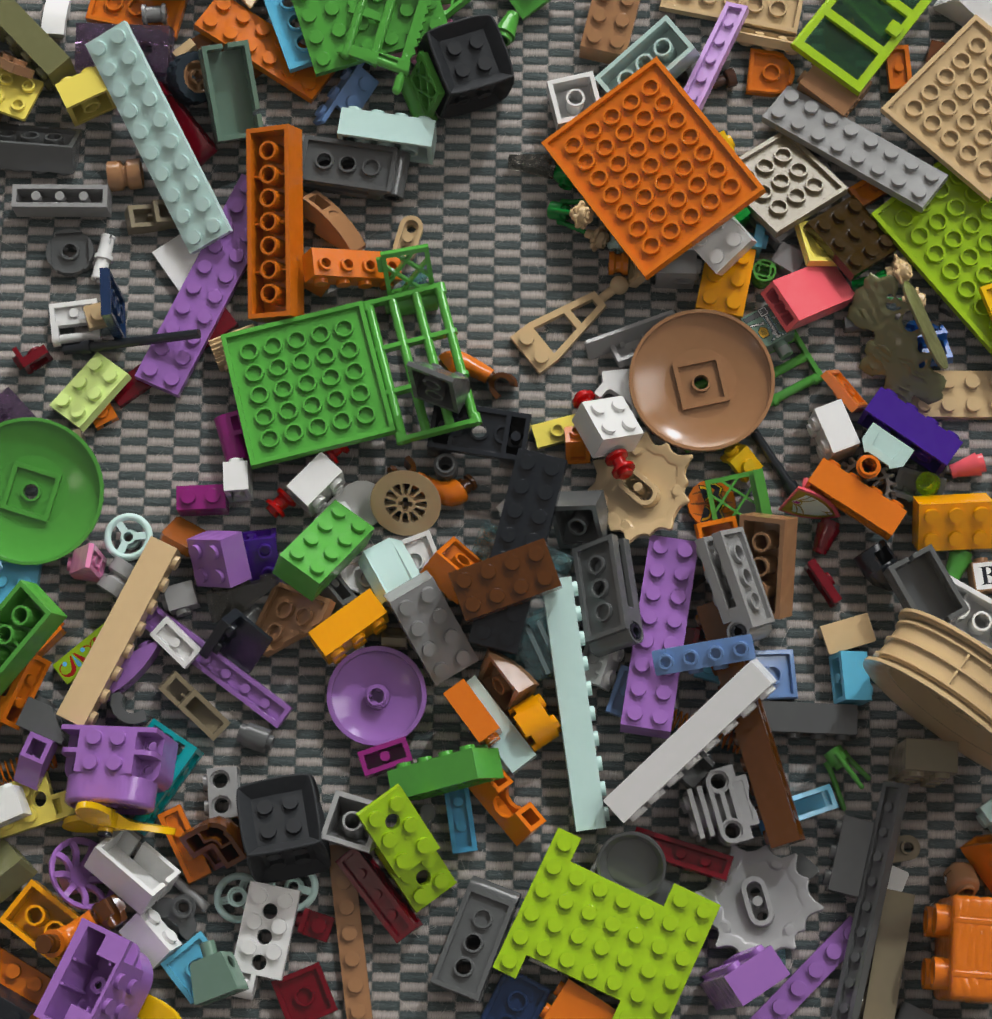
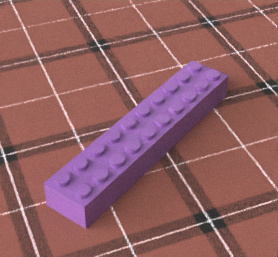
M760 944L732 955L723 961L724 965L713 968L702 976L704 981L700 983V986L716 1010L742 1007L789 976L790 973L771 945L763 947Z

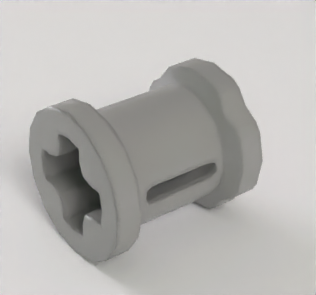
M162 3L161 6L141 5L143 26H147L148 23L160 22L163 25H167L166 3Z

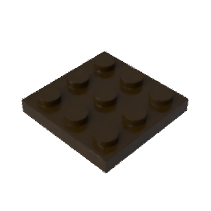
M854 195L808 221L803 227L850 281L898 250L892 238L878 227L876 220L870 217L868 210Z

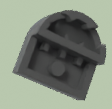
M907 466L900 467L894 479L897 487L892 488L896 494L892 495L891 499L899 501L904 506L903 509L908 511L904 519L912 521L913 496L942 495L947 478Z

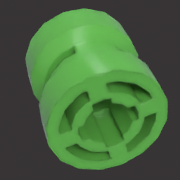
M768 259L758 260L752 269L750 279L752 285L758 289H765L774 280L776 275L775 264Z

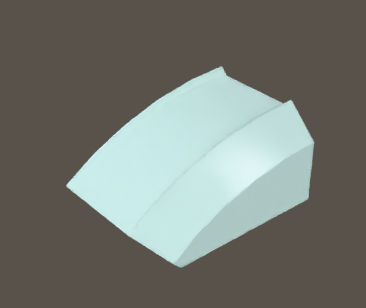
M874 422L862 437L864 453L867 452L875 456L879 461L888 466L889 469L903 467L914 452L911 447L895 438Z
M390 537L364 550L358 562L372 592L383 607L388 606L383 595L420 574L403 542Z

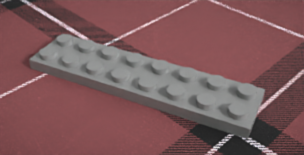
M789 85L762 116V123L921 213L948 179V174L850 119L839 115L832 109Z

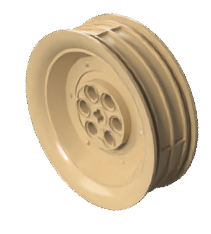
M912 608L902 609L898 615L899 621L895 625L896 630L892 635H888L885 638L884 646L881 650L876 651L873 656H868L864 659L863 667L873 682L908 715L943 741L959 742L958 751L992 771V650L957 627L931 614Z

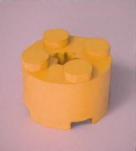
M532 694L507 711L509 716L515 719V727L526 742L531 745L534 752L559 737L561 732V725L553 714L550 716L547 714V704L540 694L535 696Z

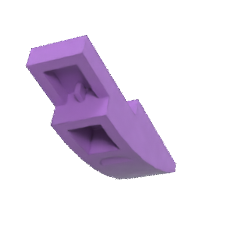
M148 640L137 646L138 649L133 651L129 659L125 658L121 666L123 671L117 682L113 681L109 689L111 694L118 691L122 694L150 668L161 651V647L156 641Z

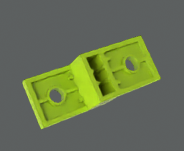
M399 784L393 786L356 813L359 821L377 847L374 849L375 853L415 913L457 883L437 852L440 848ZM390 814L397 816V822L393 827H387L385 824V820ZM422 870H426L428 873L427 880L423 883H418L416 880L417 874Z

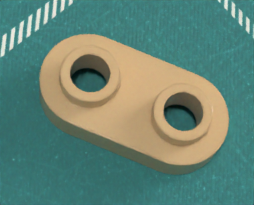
M410 215L401 220L393 244V250L420 244L423 234V223L418 217ZM410 227H414L416 229L413 233H410L407 230ZM415 253V254L410 258L411 261L415 258V256H416L417 253Z

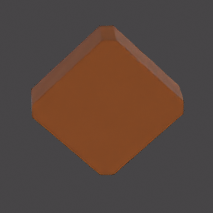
M176 517L162 531L159 540L177 548L182 555L190 557L186 539L206 530L182 517Z

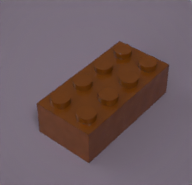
M544 538L448 573L467 623L562 589Z

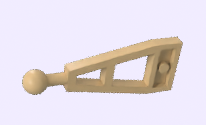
M615 276L610 281V287L599 295L593 291L529 322L513 334L510 340L540 376L559 362L606 309L604 302L615 294L621 295L628 290V280L623 276ZM593 302L596 308L581 323L572 311ZM565 316L575 331L553 353L536 332V329Z

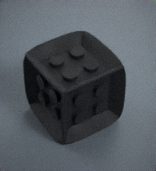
M491 14L474 15L449 22L431 29L422 36L417 55L419 51L424 50V52H428L445 91L436 110L440 118H452L497 104L509 95L514 84L512 62L499 27Z
M290 774L245 784L237 789L236 804L242 844L247 856L248 868L256 882L272 883L317 874L331 867L329 842L322 840L325 817L320 804L319 790L311 774Z

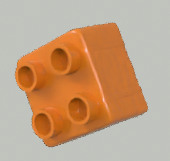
M956 894L940 899L934 906H925L923 913L924 937L935 938V957L923 958L921 966L922 989L933 990L935 999L939 1001H961L992 1005V897Z

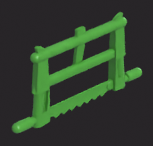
M358 0L357 5L350 4L348 13L354 15L345 44L338 48L337 53H341V57L344 60L351 57L375 68L380 66L398 73L392 87V93L399 95L405 81V76H409L411 57L416 55L414 48L419 47L417 40L421 39L420 31L424 30L422 24L426 22L425 15L429 14L427 7L431 6L430 0H419L402 56L399 58L381 53L397 0H387L383 13L366 8L368 0ZM363 17L380 22L371 50L354 46Z

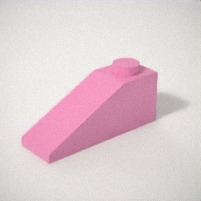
M88 543L73 551V556L68 558L67 571H70L69 574L73 579L98 582L105 573L107 559L94 543Z

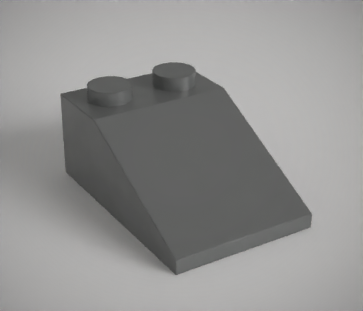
M408 361L406 366L414 397L459 414L471 390L469 378L460 372L452 373L436 363L428 364L426 362Z

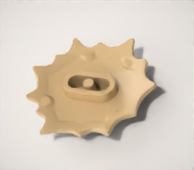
M646 431L634 451L628 452L626 460L632 461L635 464L633 474L625 480L615 479L612 476L614 467L607 466L605 459L594 460L593 464L597 475L595 482L588 490L604 491L610 531L622 532L625 538L629 539V544L640 536L651 537L659 529L671 531L679 510L690 502V499L685 494V489L689 485L686 471L693 459V455H677L672 451L668 443L659 446L655 445L649 432Z

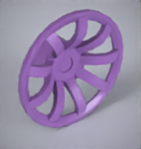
M74 837L61 842L53 850L49 860V876L53 888L66 903L77 909L88 911L92 910L94 904H89L87 891L94 893L99 898V902L115 893L109 888L105 896L101 889L92 885L104 883L84 867L91 852L98 843L87 838ZM77 844L88 846V851L81 862ZM67 846H70L72 849V862L68 856L60 852ZM56 858L64 863L66 871H55ZM56 878H60V885L62 889L60 888ZM80 892L82 897L81 903L74 901L69 895H75Z

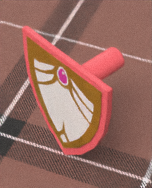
M808 477L803 478L802 487L798 486L779 507V511L804 518L822 519L823 517L830 519L840 517L838 509L830 500L819 493L805 488L809 480Z

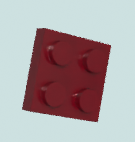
M320 962L283 977V980L271 982L285 1019H319L338 1011Z

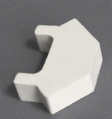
M629 369L602 371V384L594 393L595 399H603L606 394H612L615 397L623 396L637 420L639 416L633 406L629 391Z

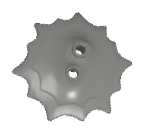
M768 845L752 851L731 846L729 855L734 856V861L727 882L711 878L708 887L694 892L721 905L712 924L718 932L715 948L731 947L739 953L762 944L763 947L771 945L775 952L785 948L795 950L796 935L806 930L807 919L812 914L824 910V906L816 902L810 895L808 889L809 878L800 875L796 870L798 854L793 853L786 857H778L772 853ZM758 889L760 895L753 897L751 896V891ZM764 913L767 915V919L759 921L758 916Z

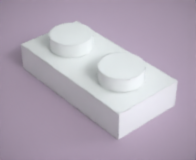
M168 616L149 634L184 669H187L200 655L199 651L201 648Z

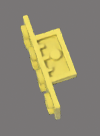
M0 68V113L26 121L44 87L43 81L22 77Z

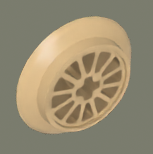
M399 470L388 473L378 480L371 492L370 506L375 519L383 528L397 535L413 536L427 531L434 525L441 511V499L437 488L428 478L414 471ZM399 484L401 491L395 485ZM404 484H410L408 491L405 489ZM412 486H416L418 488L414 492H411ZM420 492H423L424 494L422 496H417ZM404 497L408 498L409 506L404 505L402 501ZM398 511H401L400 517H398V516H396V515H394V514L397 513ZM411 512H413L417 517L413 518ZM404 513L407 514L408 519L403 518Z

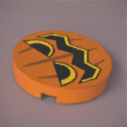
M702 481L693 487L688 496L690 502L687 504L688 513L696 523L713 520L705 481ZM721 482L711 484L712 494L722 500L729 487ZM731 490L724 502L735 509L736 500ZM714 499L715 508L720 502ZM722 504L717 511V518L730 517L734 511Z

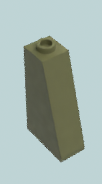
M4 838L0 841L1 904L38 873L25 856Z

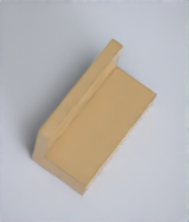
M868 613L826 624L817 629L819 639L824 640L829 655L876 641Z

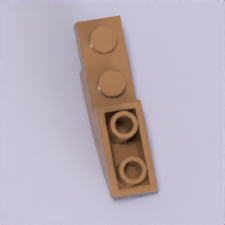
M317 190L309 194L303 191V217L316 225L315 234L338 249H365L366 244L360 233L348 217L332 201Z

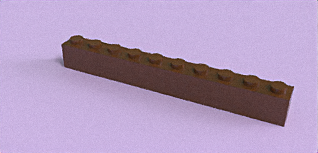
M713 601L696 607L698 612L696 621L699 628H703L706 637L703 638V642L728 638L727 627L730 623L723 624L718 607L715 606ZM750 661L730 663L728 668L713 670L712 666V672L715 676H718L720 682L718 691ZM759 698L754 702L757 707L744 718L740 716L736 719L739 724L734 728L735 733L732 736L736 747H740L743 756L740 757L741 766L744 772H748L749 791L752 796H755L758 804L755 806V810L759 820H763L765 827L763 831L764 840L767 845L771 846V849H779L806 839L762 700Z

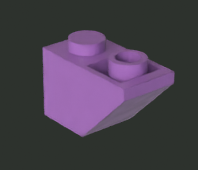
M30 731L19 754L13 781L38 791L59 744Z

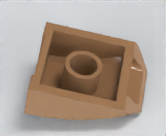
M487 649L481 663L478 680L508 717L507 711L534 694L539 684L523 667L512 659L495 650Z

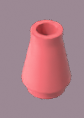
M974 452L949 465L952 479L982 476V473L987 472L982 453L976 454Z

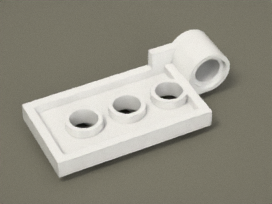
M250 880L234 954L249 989L233 995L234 997L253 1000L258 976L283 980L301 895L300 890ZM269 903L277 907V915L272 919L264 915V907ZM262 929H267L272 934V939L268 944H262L258 939V934ZM256 955H263L266 958V966L262 970H258L253 966V959Z

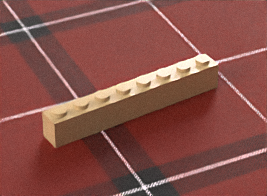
M150 537L56 713L60 718L74 725H95L99 717V713H97L99 707L109 699L111 694L109 689L113 681L117 682L123 671L121 666L125 658L129 659L135 648L133 645L137 636L141 637L145 631L146 623L144 622L149 614L152 615L158 605L156 600L160 592L164 593L170 582L168 577L171 571H176L181 562V557H179L181 553L177 548L155 537Z

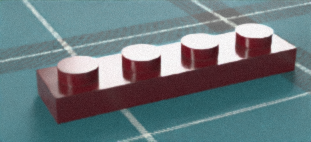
M636 827L635 832L646 834L659 844L664 852L666 864L725 883L727 882L734 856Z

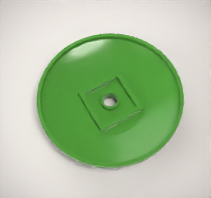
M22 417L0 423V560L19 565H40L61 559L77 549L89 537L101 515L104 503V480L99 462L88 444L78 434L60 423L36 417ZM29 485H35L38 488V495L33 499H29L25 494V489Z

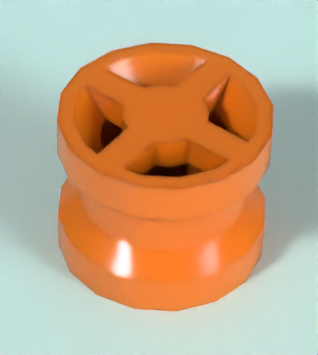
M609 251L608 275H614L615 273L628 275L629 257L625 252L616 254L614 251Z

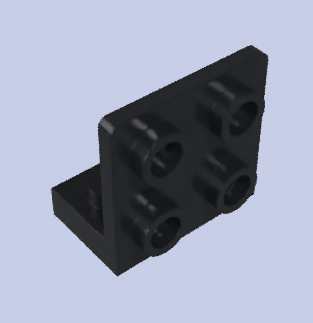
M234 608L221 618L199 651V654L207 659L213 653L218 655L221 652L245 673L249 674L272 643L273 638L238 609Z

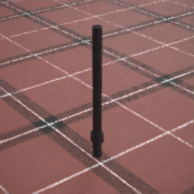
M200 329L97 342L85 340L80 341V344L63 346L64 355L78 353L90 355L95 351L201 338Z
M756 429L750 436L783 483V489L790 496L799 486L796 480L791 479L759 430Z

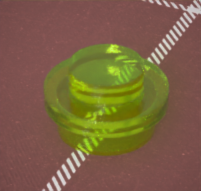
M923 472L916 480V489L924 496L935 494L941 485L940 478L932 472Z

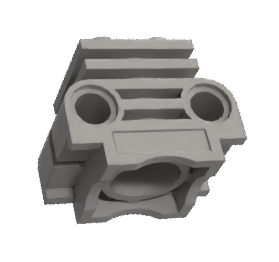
M732 764L711 770L703 779L701 786H697L693 792L692 788L686 789L680 800L683 813H688L690 824L687 825L689 836L691 839L695 838L696 843H700L704 839L706 841L711 840L715 836L721 846L729 848L749 843L748 840L754 839L751 829L759 825L760 822L757 811L749 799L748 780L746 774L736 776ZM711 779L719 780L721 789L714 788L711 784ZM725 828H732L735 831V838L726 836Z

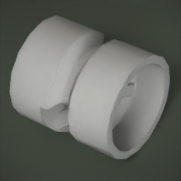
M116 556L108 567L110 572L104 573L96 585L112 597L118 599L134 566Z

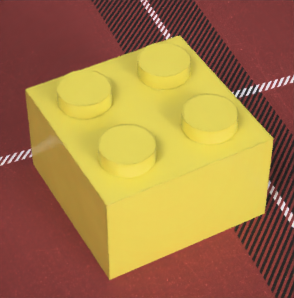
M96 66L86 67L81 73L72 77H65L55 84L75 127L117 108Z

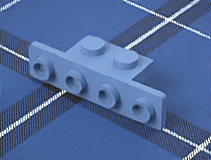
M364 63L342 71L340 82L337 86L335 85L330 89L327 94L328 100L325 104L320 105L315 112L316 118L313 123L316 126L324 124L335 107L340 112L342 107L357 106L361 109L379 84L378 80L362 68Z
M745 634L652 651L655 674L660 676L688 671L689 674L703 672V668L712 666L713 670L728 668L730 663L753 660L756 658L752 635Z

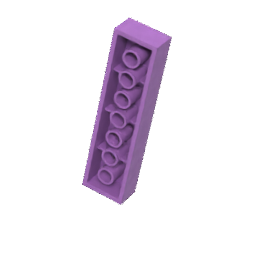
M652 535L649 538L639 602L644 638L641 643L632 646L620 732L662 739L670 737L680 672L657 676L655 674L652 651L684 645L697 560L695 541Z

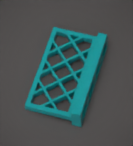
M153 718L147 727L160 728L166 735H170L174 741L180 742L185 747L176 757L172 785L164 792H157L154 811L147 815H135L133 818L136 821L152 824L158 819L157 815L163 812L204 754L193 744ZM137 831L144 836L148 833L147 831Z

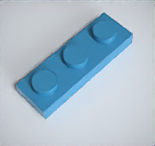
M469 788L444 794L453 855L478 851Z

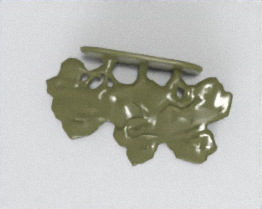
M870 273L868 277L864 278V286L855 290L853 303L850 305L847 313V318L858 328L874 331L875 335L873 340L867 342L865 347L866 356L862 358L858 368L871 377L881 374L886 376L883 388L894 391L898 398L905 403H911L913 396H916L928 405L943 399L942 391L947 380L943 375L934 372L930 364L933 358L941 369H947L948 361L918 293L908 281H905L902 284V290L906 302H903L896 297L898 281L895 277L887 275L878 278ZM892 294L894 298L888 299L887 295ZM886 303H896V308L900 306L901 309L896 311L889 310L886 307ZM907 311H911L918 326V329L912 332L907 331L902 323L904 313ZM900 313V318L896 319V314ZM919 335H922L930 353L918 351L917 338ZM925 361V366L919 368V364Z

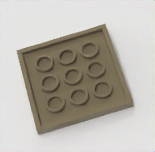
M780 132L739 156L766 190L765 194L748 205L747 208L751 215L775 238L845 196L848 192V187L809 150Z

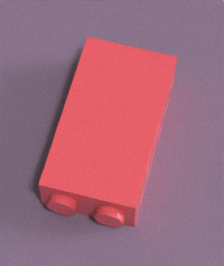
M807 266L773 280L760 294L786 333L844 309L853 300L855 293L837 266Z

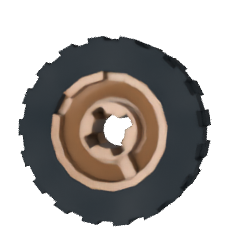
M191 51L173 58L174 60L169 63V68L166 71V82L172 96L178 99V102L185 103L188 106L207 102L198 52Z

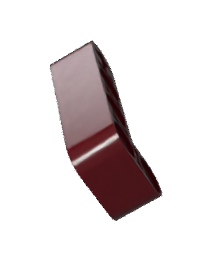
M158 81L200 166H203L219 151L218 147L183 103L178 102V99L172 96L168 86Z

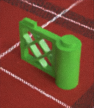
M423 50L419 51L416 57L417 63L411 75L405 76L401 93L412 117L427 116L437 121L438 117L435 112L445 91L428 52Z
M428 244L380 252L381 257L376 258L378 272L384 273L387 296L434 283ZM424 252L425 258L420 265L410 260L415 253ZM397 257L402 262L396 269H393L387 265V258ZM406 263L416 269L409 278L400 273ZM421 272L428 276L429 283L417 284L413 280ZM396 276L405 281L401 288L391 289V282ZM435 293L421 296L425 312L439 310ZM412 298L398 302L401 317L416 314ZM384 305L386 314H391L389 305Z

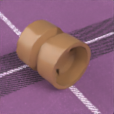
M140 158L127 159L125 164L120 160L106 162L107 181L111 192L123 191L126 186L130 190L144 189V173Z

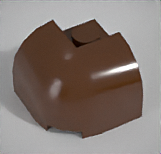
M221 816L208 818L188 829L179 837L193 859L203 854L214 871L223 866L228 869L247 857L242 844L240 828L228 818Z

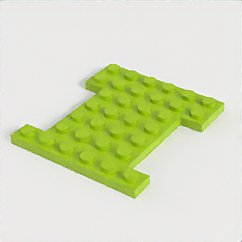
M558 827L492 968L516 979L526 956L620 1001L612 1019H670L721 905L676 883L673 884L663 906L571 862L581 838Z

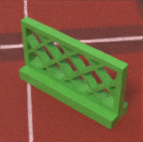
M763 468L705 480L713 520L718 519L717 511L722 504L734 511L732 516L742 514L739 512V509L746 499L755 504L756 513L772 514ZM749 477L751 487L746 495L734 488L739 478ZM734 480L731 486L725 481ZM721 482L729 487L722 500L712 494L711 484ZM731 490L744 497L736 510L724 502ZM751 491L753 493L754 500L748 497ZM714 499L720 502L716 508Z

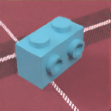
M839 651L829 656L834 704L861 706L872 701L873 687L870 683V677L863 667L867 651Z

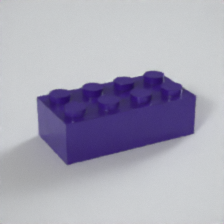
M880 387L857 423L868 430L874 422L914 450L910 456L911 460L930 473L939 476L963 442L959 440V436L953 431H946L941 428L934 418L930 416L925 417L919 413L915 405L900 400L898 395L891 389Z

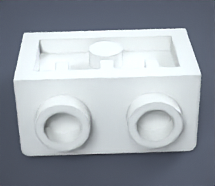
M586 643L582 656H587L589 671H585L586 681H591V685L609 692L611 686L616 681V671L619 662L624 657V649L598 658L593 655L589 644Z

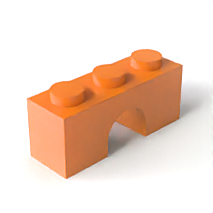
M503 769V779L469 787V790L514 844L518 846L533 835L546 820L531 802L521 807L511 800L509 787L514 781Z

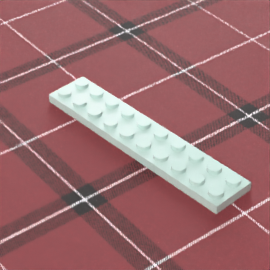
M122 21L86 43L85 46L189 253L195 254L233 232L128 22Z

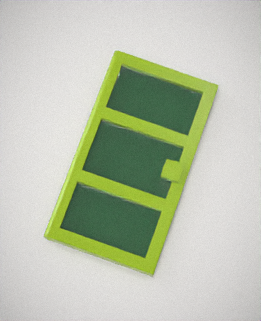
M826 0L790 44V47L858 96L933 0Z

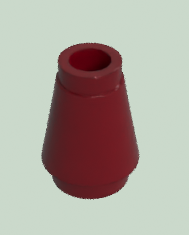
M822 517L821 521L817 522L812 551L826 556L827 551H829L840 533V524Z

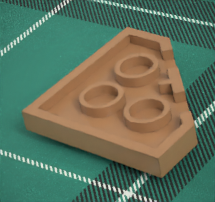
M275 581L256 622L258 627L273 638L272 643L263 656L270 657L308 636L309 631L331 616L336 602L320 595L313 601H310L290 585Z

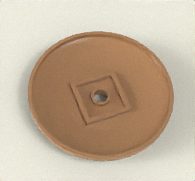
M693 309L666 317L644 335L636 347L631 360L629 391L638 416L655 436L683 450L712 452L736 445L759 427L768 413L773 400L775 372L767 347L756 332L747 324L724 312L709 309ZM702 377L706 379L708 386L704 389H699L694 385V380Z

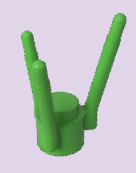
M838 745L824 754L827 761L823 765L829 773L841 809L845 811L846 805L833 768L836 771L845 768L860 789H864V785L849 766V763L867 781H870L871 777L850 756L847 750H843L841 745Z

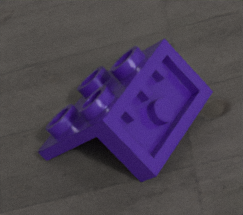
M276 528L242 532L252 579L233 588L241 589L272 585L275 581L282 583V579L272 573L279 557Z

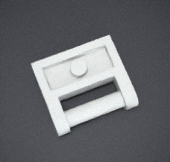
M97 298L49 304L51 335L54 348L62 347V344L85 340L102 341L101 329L60 335V329L87 326L83 306L98 303Z

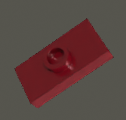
M815 558L807 562L804 570L829 607L833 608L840 603L842 598L833 586L835 582L828 572L824 573Z

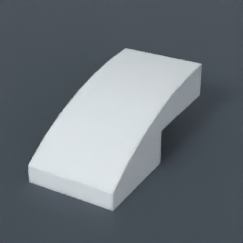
M46 0L41 28L50 37L65 38L67 20L70 18L71 0Z

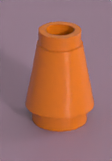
M863 455L856 463V470L860 478L871 479L880 473L881 464L875 456ZM864 467L870 470L869 473L864 471Z

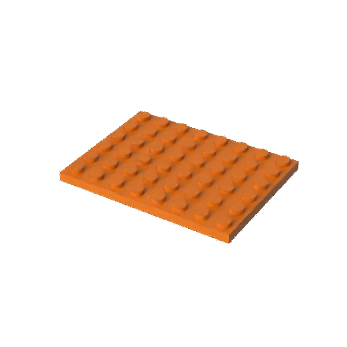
M657 56L541 142L646 280L650 279L766 193L762 184Z

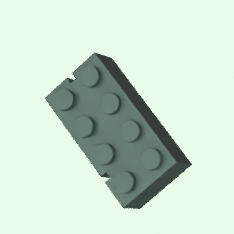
M248 40L229 42L224 47L223 44L201 46L198 50L214 144L246 140V129L263 127L261 113L256 114L254 117L252 114L260 109Z

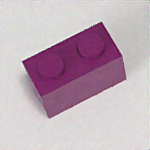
M223 484L176 486V510L180 517L229 515V501L224 493Z
M405 736L357 752L366 779L397 769L396 764L403 762L414 763Z

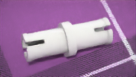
M107 233L101 234L98 251L94 254L93 258L95 264L91 280L95 281L97 278V283H100L99 268H109V264L113 262L111 255L116 237L112 235L111 239H109L110 234Z

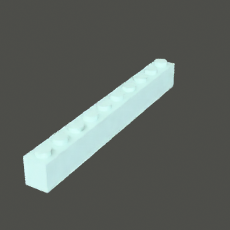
M568 576L559 578L562 589L543 595L574 827L575 831L578 832L606 828V821H610L608 806H603L602 796H607L605 781H600L599 771H603L601 756H596L595 746H599L598 731H593L592 721H596L594 706H589L588 696H592L591 681H586L585 671H589L587 656H582L581 646L586 644L584 631H579L578 621H582L581 608L575 605L574 596H579L577 581H572V577Z

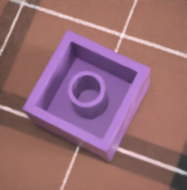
M207 530L186 539L197 586L232 588L252 579L242 531Z

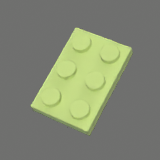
M96 352L49 406L84 432L132 378L123 369L99 352Z

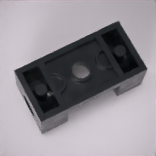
M463 404L459 414L452 412L454 422L469 419L465 404ZM434 405L430 428L445 425L439 406ZM476 406L477 412L480 413L482 424L479 426L484 427L487 431L483 437L474 436L472 431L475 427H469L428 438L427 453L430 457H437L443 453L451 455L453 453L500 460V468L513 469L518 448L525 450L528 448L532 414Z

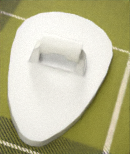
M369 481L350 483L345 486L344 490L337 497H333L328 502L327 507L334 500H337L373 526L377 523V520L371 510L370 496L375 484Z

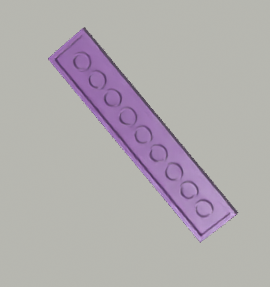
M241 174L223 208V212L233 232L200 251L157 334L200 329L201 338L151 344L134 375L135 379L177 398L180 397L208 344V340H210L247 269V175Z

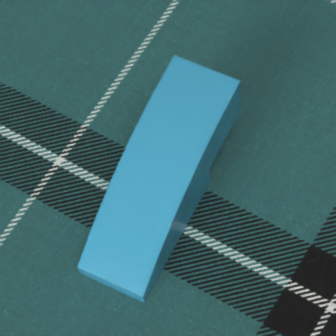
M830 784L792 796L800 822L839 808ZM759 820V828L763 835L765 827L763 824V820Z

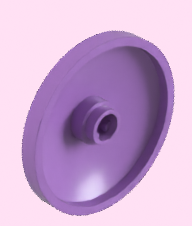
M385 646L365 647L346 656L334 669L327 687V706L333 722L346 737L366 746L374 747L404 736L407 737L420 723L427 704L426 684L417 665L404 653Z

